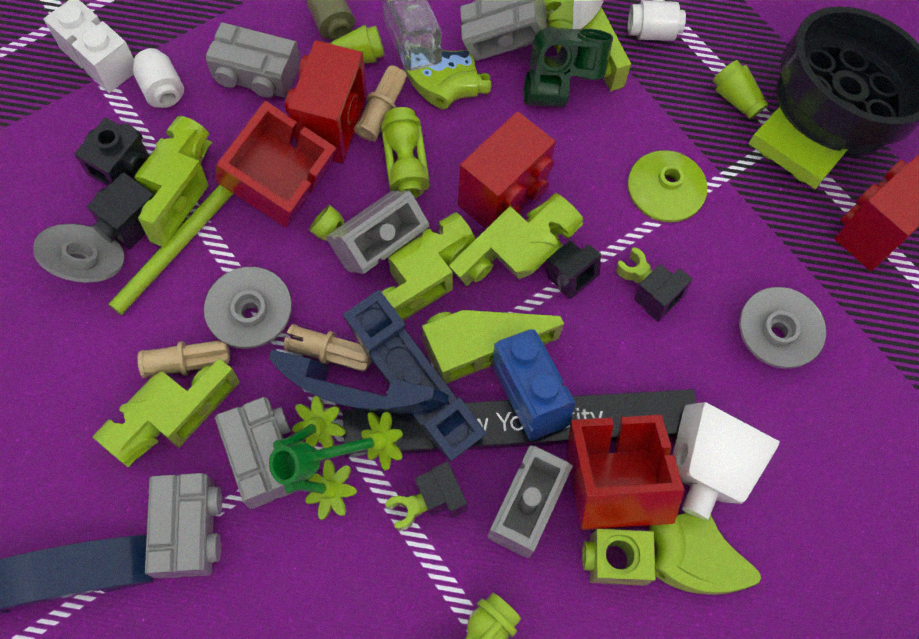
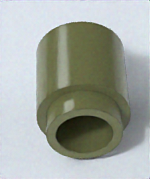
M307 0V7L323 38L335 40L353 29L355 17L346 0Z

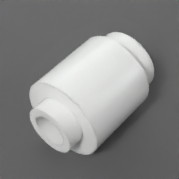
M641 0L640 4H631L628 15V35L637 36L638 40L675 41L677 34L683 33L685 28V10H680L679 2Z
M154 48L142 50L134 57L133 75L147 103L157 108L171 107L176 104L184 94V86L169 57Z

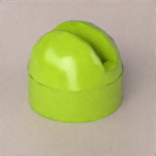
M329 204L318 214L308 230L318 238L327 241L326 236L345 223L344 218Z

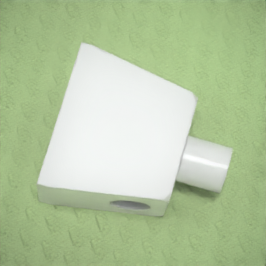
M707 402L685 405L673 452L682 482L691 486L682 510L694 517L708 521L716 500L724 503L742 504L748 498L778 448L780 441Z

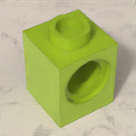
M596 529L590 535V542L584 541L582 548L583 570L590 571V583L646 586L655 581L654 531ZM608 546H617L625 552L627 556L625 569H616L609 564L606 558Z

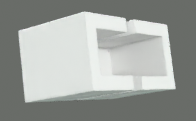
M68 0L43 19L59 48L78 66L84 67L86 73L108 93L133 76L134 58L126 41L106 23L100 22L98 16L80 0Z

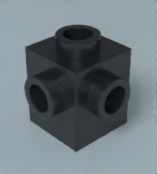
M106 117L95 129H92L86 135L84 143L74 153L87 175L106 186H109L123 172L133 178L149 157L142 142L143 136L138 130L127 123L119 125Z

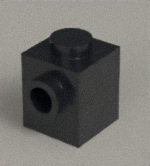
M123 172L107 188L100 190L94 197V200L87 205V208L96 220L92 225L93 228L108 242L112 243L118 240L128 249H131L146 234L138 217L145 203L152 199L154 194Z

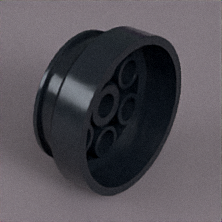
M843 6L823 8L811 13L804 19L782 53L781 75L776 87L779 106L788 121L807 138L822 146L837 151L848 149L844 154L848 156L871 154L884 145L893 144L908 137L919 126V43L893 22L858 8Z

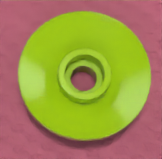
M661 150L644 155L633 165L628 177V192L634 205L646 216L661 222H680L695 215L704 204L707 196V181L701 168L692 159L678 152ZM665 177H670L676 182H669Z

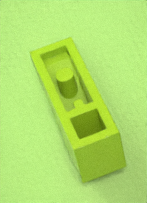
M461 310L453 314L442 312L431 317L427 324L422 325V342L434 369L443 381L448 384L492 366L494 344L499 340L535 329L543 345L559 339L564 322L561 316L473 310Z

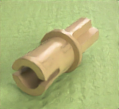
M394 65L389 66L375 92H370L366 97L368 103L354 126L356 134L368 141L377 140L381 132V124L384 121L385 113L396 108L394 102L407 77L404 70Z
M292 324L287 333L303 341L287 337L284 340L285 351L319 359L320 363L326 365L330 362L363 372L368 369L371 363L370 358L360 344L337 338L336 333L332 331L323 334Z
M220 340L186 345L184 341L178 342L177 346L139 351L137 357L138 368L143 379L153 377L161 371L165 374L181 372L183 376H187L190 374V370L202 369L208 365L212 366L218 358L228 364L230 361L229 346Z

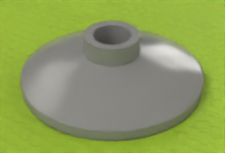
M61 224L49 227L37 235L33 245V254L40 266L57 277L74 282L89 283L109 279L121 270L124 263V251L118 241L115 240L110 243L93 227L86 225Z
M242 267L224 274L212 285L204 303L205 320L214 336L229 346L242 349L260 347L273 341L287 326L292 311L291 296L285 283L273 272L259 267ZM247 309H258V313L254 317H244Z
M785 287L763 289L746 302L740 314L739 328L746 347L756 358L770 366L783 369L804 366L811 362L824 346L826 324L823 315L812 300L796 290ZM771 328L780 329L783 333V338L776 336Z

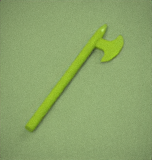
M219 185L179 227L166 246L161 247L108 305L118 314L123 315L229 200L233 193Z

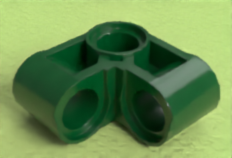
M546 27L540 30L533 40L529 70L525 77V105L564 108L569 98L571 76L591 80L603 79L606 75L613 36L610 33L597 29L578 30ZM553 45L562 46L559 53L555 56H544L549 47Z

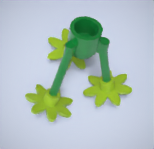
M314 396L311 409L303 404L295 406L296 412L304 421L293 426L292 430L295 432L293 435L286 439L274 441V450L269 458V470L272 477L278 483L284 485L287 493L299 490L311 492L306 497L305 502L307 504L319 503L318 517L320 520L327 518L331 508L338 515L344 516L346 514V505L341 497L354 496L357 490L351 485L344 484L351 473L350 466H343L336 472L335 466L329 458L367 449L368 459L373 460L379 456L381 466L386 471L391 466V458L396 461L402 459V452L394 442L403 436V432L400 429H391L392 418L388 411L384 412L381 418L375 413L369 412L368 421L372 430H363L361 432L363 439L334 446L332 436H343L346 434L343 426L332 422L337 418L340 407L333 406L324 411L322 398ZM320 440L324 448L316 450L314 447ZM327 459L324 462L323 476L316 474L320 467V461Z

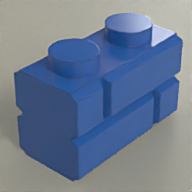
M530 329L495 343L492 368L529 441L536 440L569 426L575 401L568 388L563 386V379L536 330Z

